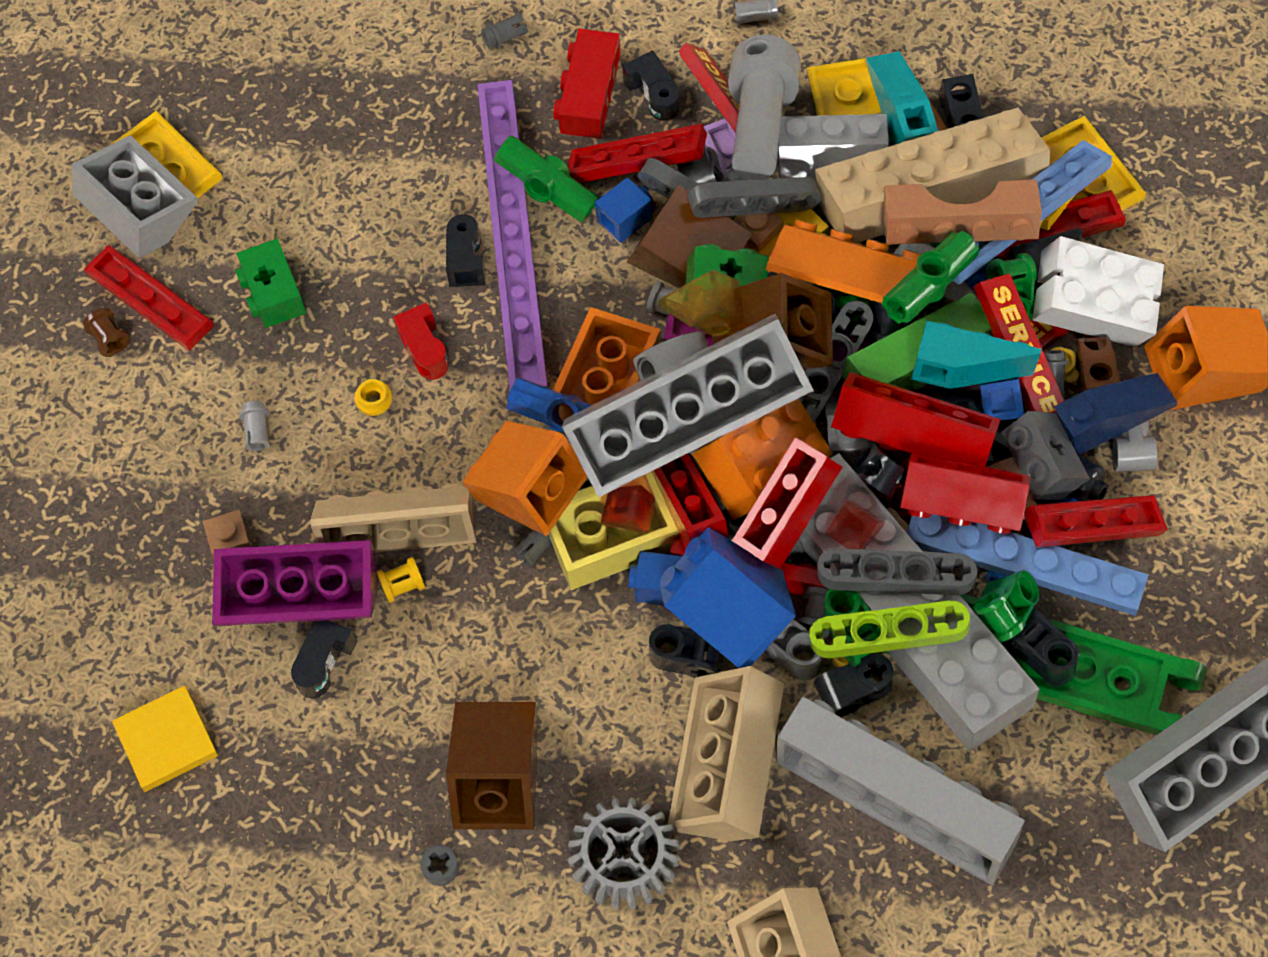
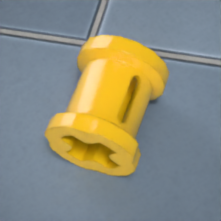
M413 557L407 558V563L386 572L382 569L376 571L389 604L395 601L396 596L416 588L419 591L425 589ZM409 576V578H407V579H405V580H402V581H400V582H397V583H395V584H392L393 582H395V581H397V580H400V579H402V578H404V577Z

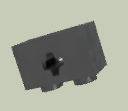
M1028 411L1001 432L1021 474L1030 475L1029 490L1034 499L1062 500L1090 479L1056 413Z

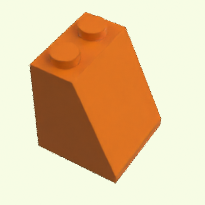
M1185 306L1144 345L1153 374H1159L1178 402L1177 406L1170 410L1260 393L1268 387V331L1259 309Z
M506 420L501 429L493 435L488 447L478 461L470 467L462 483L476 501L547 536L588 477L571 444L563 434Z

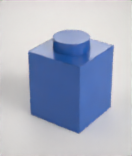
M627 177L595 202L597 222L616 240L622 243L653 218L652 196L645 187L635 185Z
M640 551L638 565L631 564L628 583L629 588L635 589L636 602L664 605L659 583L664 572L670 566H675L682 556Z

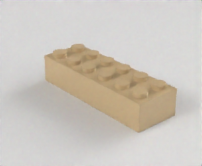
M1019 108L1006 110L992 116L815 169L816 183L822 196L818 204L833 229L853 234L852 241L859 243L885 235L883 214L885 185L923 184L928 192L939 200L952 204H971L988 197L995 190L998 181L1032 180L1050 166V149Z

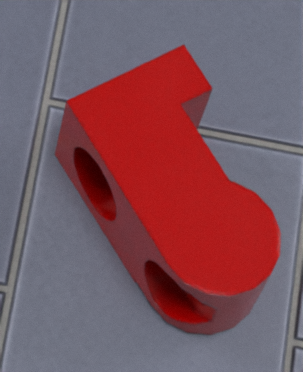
M427 302L394 316L393 319L397 333L418 373L423 378L429 380L439 379L444 376L448 371L449 362L444 344L441 340L433 337L431 331L437 328L433 313Z

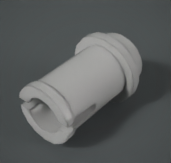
M777 0L735 2L737 25L764 20L772 23V19H779Z
M260 401L244 403L242 410L239 412V418L244 422L245 448L248 451H259L270 447L266 422L269 410Z

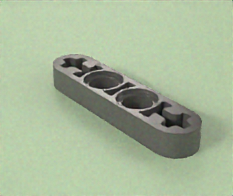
M799 177L702 183L689 191L687 199L693 215L706 218L801 212L815 207L821 201L822 196L815 179Z
M851 301L845 304L832 321V340L839 341L844 345L846 349L844 359L840 362L833 361L832 366L804 369L807 377L812 373L821 374L825 377L827 384L823 393L814 394L810 392L803 396L810 401L817 402L815 408L811 403L805 408L813 422L817 419L842 377L847 357L856 353L872 326L873 313L871 308L864 302ZM859 310L861 312L859 319L864 324L863 326L860 324L856 325L848 336L855 338L853 343L846 335L836 333L835 329L838 327L841 332L844 331L850 322L846 312L852 314L854 311Z
M835 548L823 552L817 564L818 580L823 586L832 590L962 595L974 587L977 575V567L973 559L960 553ZM831 563H839L841 569L839 575H831ZM853 563H859L858 577H853ZM871 563H880L886 567L888 573L881 579H873L865 573V568ZM918 564L925 567L929 575L923 580L916 581L909 578L905 570L911 565ZM936 566H941L940 581L934 580ZM954 568H961V572L964 575L963 580H955V576L952 574Z

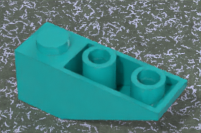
M901 52L866 58L865 61L882 114H887V130L891 145L900 144L901 142L939 131L929 99Z
M926 321L912 380L952 389L1031 376L1034 374L1042 349L1029 346L1023 342H1012L992 337L983 332L975 333L955 328L946 323Z

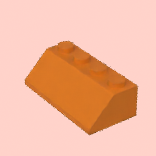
M796 219L794 225H783L767 262L766 270L778 274L784 273L799 280L882 303L884 296L915 268L916 261L921 253L904 249L902 255L889 252V245H886V243L867 239L866 245L852 241L853 234L831 229V233L828 235L817 232V224Z

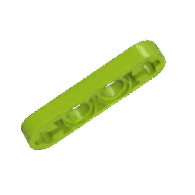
M948 600L827 616L818 619L812 624L809 634L810 644L817 655L823 658H838L953 643L962 640L967 635L970 629V614L962 603ZM947 614H954V618L960 620L957 622V628L949 629L948 624L944 623ZM933 615L934 632L929 633V620L927 616ZM906 618H915L921 623L922 629L916 635L907 636L899 631L898 626L900 622ZM873 623L880 628L881 634L876 640L864 641L858 636V629L863 624ZM851 626L850 632L853 643L847 644L845 627ZM831 630L833 636H837L833 638L832 645H825L824 640L820 639L824 635L823 631Z

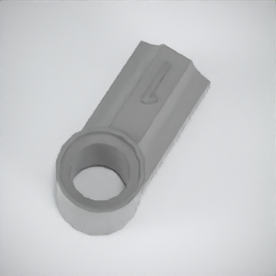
M1148 421L1114 437L1112 458L1115 472L1155 471L1157 466V444L1155 437L1150 436Z

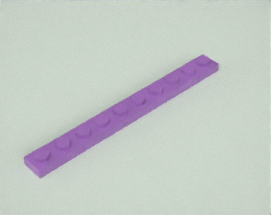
M512 80L477 84L509 387L511 390L516 378L520 377L548 388L524 182L493 161L503 142L510 135L519 139Z

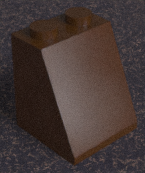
M677 185L641 238L627 263L685 291L687 259L695 246L715 244L720 246L722 250L730 251L751 249L746 243L752 233L727 216L706 218L694 216L687 199L689 191Z
M779 273L712 296L713 344L776 313L803 369L822 368L833 365L832 299L830 292L784 273Z
M455 702L446 769L453 829L535 828L538 746L536 702Z

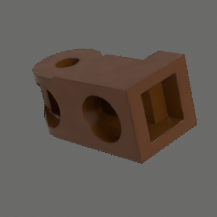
M1110 338L1077 339L1076 363L1081 393L1091 388L1120 382L1115 353L1112 350Z

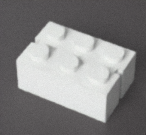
M1060 236L1041 251L1037 282L1043 284L1036 289L1032 320L1098 338L1109 337L1110 341L1137 347L1156 335L1160 303L1153 300L1161 296L1164 264Z

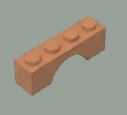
M1037 179L998 181L995 190L988 197L971 204H952L939 200L930 194L923 184L885 185L883 214L886 245L941 243L952 232L958 233L962 230L971 235L974 241L1039 239L1042 209Z

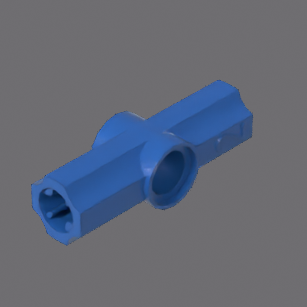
M518 377L510 390L506 409L547 424L557 432H564L562 429L563 420L559 416L560 405L562 403L568 404L573 409L574 414L592 406V404L584 402L576 395H565Z

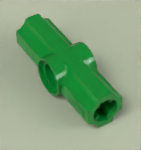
M510 135L503 142L493 161L524 182V188L531 198L542 203L550 200L580 223L586 220L594 209L595 202L600 199L595 193L569 176V168L560 158L552 155L543 157L513 135Z
M963 230L958 233L952 232L933 251L922 253L916 261L915 268L884 296L882 306L886 309L888 317L898 324L901 322L909 323L929 303L942 299L947 285L977 258L979 248L975 244L973 237Z

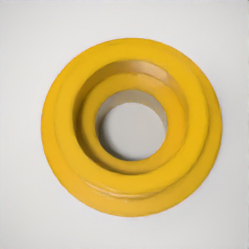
M369 379L359 385L354 399L360 412L365 415L376 416L388 410L392 403V393L384 382L377 379ZM373 395L380 397L375 402H368V399Z

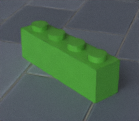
M971 292L848 356L843 379L846 380L849 373L852 372L906 390L912 388L918 390L928 384L912 380L926 321L946 323L955 328L975 333L983 332L994 337V334L980 302Z

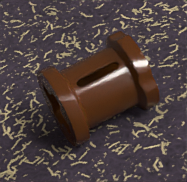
M100 308L90 313L83 321L85 332L93 335L102 356L112 357L128 346L130 338L126 331L118 328L114 322V314L110 309Z

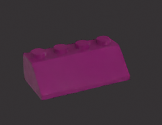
M370 540L214 549L212 625L232 626L372 618L378 592L377 554Z

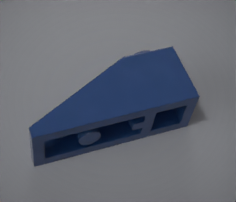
M1154 373L1088 389L1054 406V413L1057 414L1076 453L1081 455L1176 407L1178 402L1159 374Z

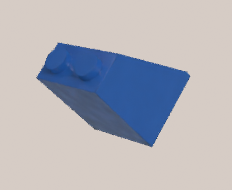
M709 527L706 528L699 538L696 537L691 540L685 550V554L675 566H670L664 572L659 583L664 606L738 668L752 666L796 617L783 570L762 561Z

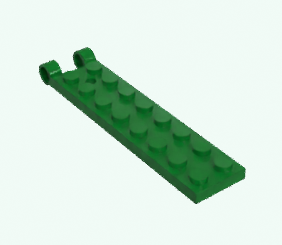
M966 594L960 595L992 632L993 630L985 617L977 614L973 608L979 598ZM1049 619L1057 629L1077 645L1079 650L1074 678L1066 685L1055 686L1047 683L1025 662L1016 658L1003 642H1000L1038 686V700L1154 735H1158L1183 717L1179 714L1159 710L1166 681L1169 680L1176 687L1186 690L1200 691L1203 689L1207 674V667L1198 661L1176 657ZM1052 657L1049 659L1055 665L1063 666L1068 664L1067 660L1062 657ZM1118 678H1124L1129 682V688L1127 690H1119L1115 686L1114 681Z

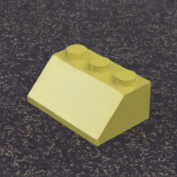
M651 471L600 497L597 496L593 486L578 491L549 532V536L569 588L574 590L629 569L631 564L638 565L640 551L659 554L670 553L674 538L678 539V529Z

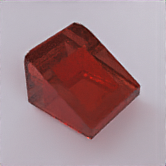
M642 485L618 487L608 492L600 523L609 527L648 532L656 499Z
M846 500L825 534L847 549H865L886 522L857 502Z

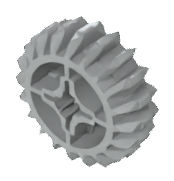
M631 797L628 800L627 807H621L619 799L614 798L612 799L613 809L606 810L605 805L602 803L596 805L599 815L597 817L585 812L583 819L588 827L575 825L573 829L574 835L579 839L569 841V850L576 854L568 858V863L570 867L578 868L573 873V879L576 883L585 882L582 891L586 896L597 891L595 898L597 904L602 905L610 896L612 909L618 910L621 899H627L629 909L633 910L636 908L635 897L641 896L643 902L649 905L652 903L649 890L653 889L657 894L663 895L665 893V886L661 880L667 882L674 881L675 873L670 867L679 866V856L673 854V852L680 848L679 841L671 838L675 833L673 825H663L665 821V814L663 812H657L650 817L652 811L650 803L646 802L640 810H637L634 798ZM619 825L636 826L627 833H618L612 829V827ZM650 837L654 839L658 847L657 858L651 869L645 865V860L640 855L646 847L645 841ZM599 838L608 852L601 860L602 865L595 870L590 862V854L595 841ZM624 847L625 851L626 847H629L632 859L630 857L624 859L623 856L622 859H618L616 848ZM629 873L636 880L616 882L608 878L613 879L618 874Z

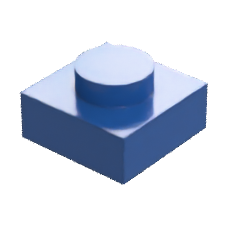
M1019 378L980 384L984 414L1001 419L1000 421L1020 418L1025 414Z

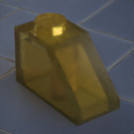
M714 270L658 300L659 308L687 325L705 331L712 336L724 335L729 332L730 328L744 322L739 280Z

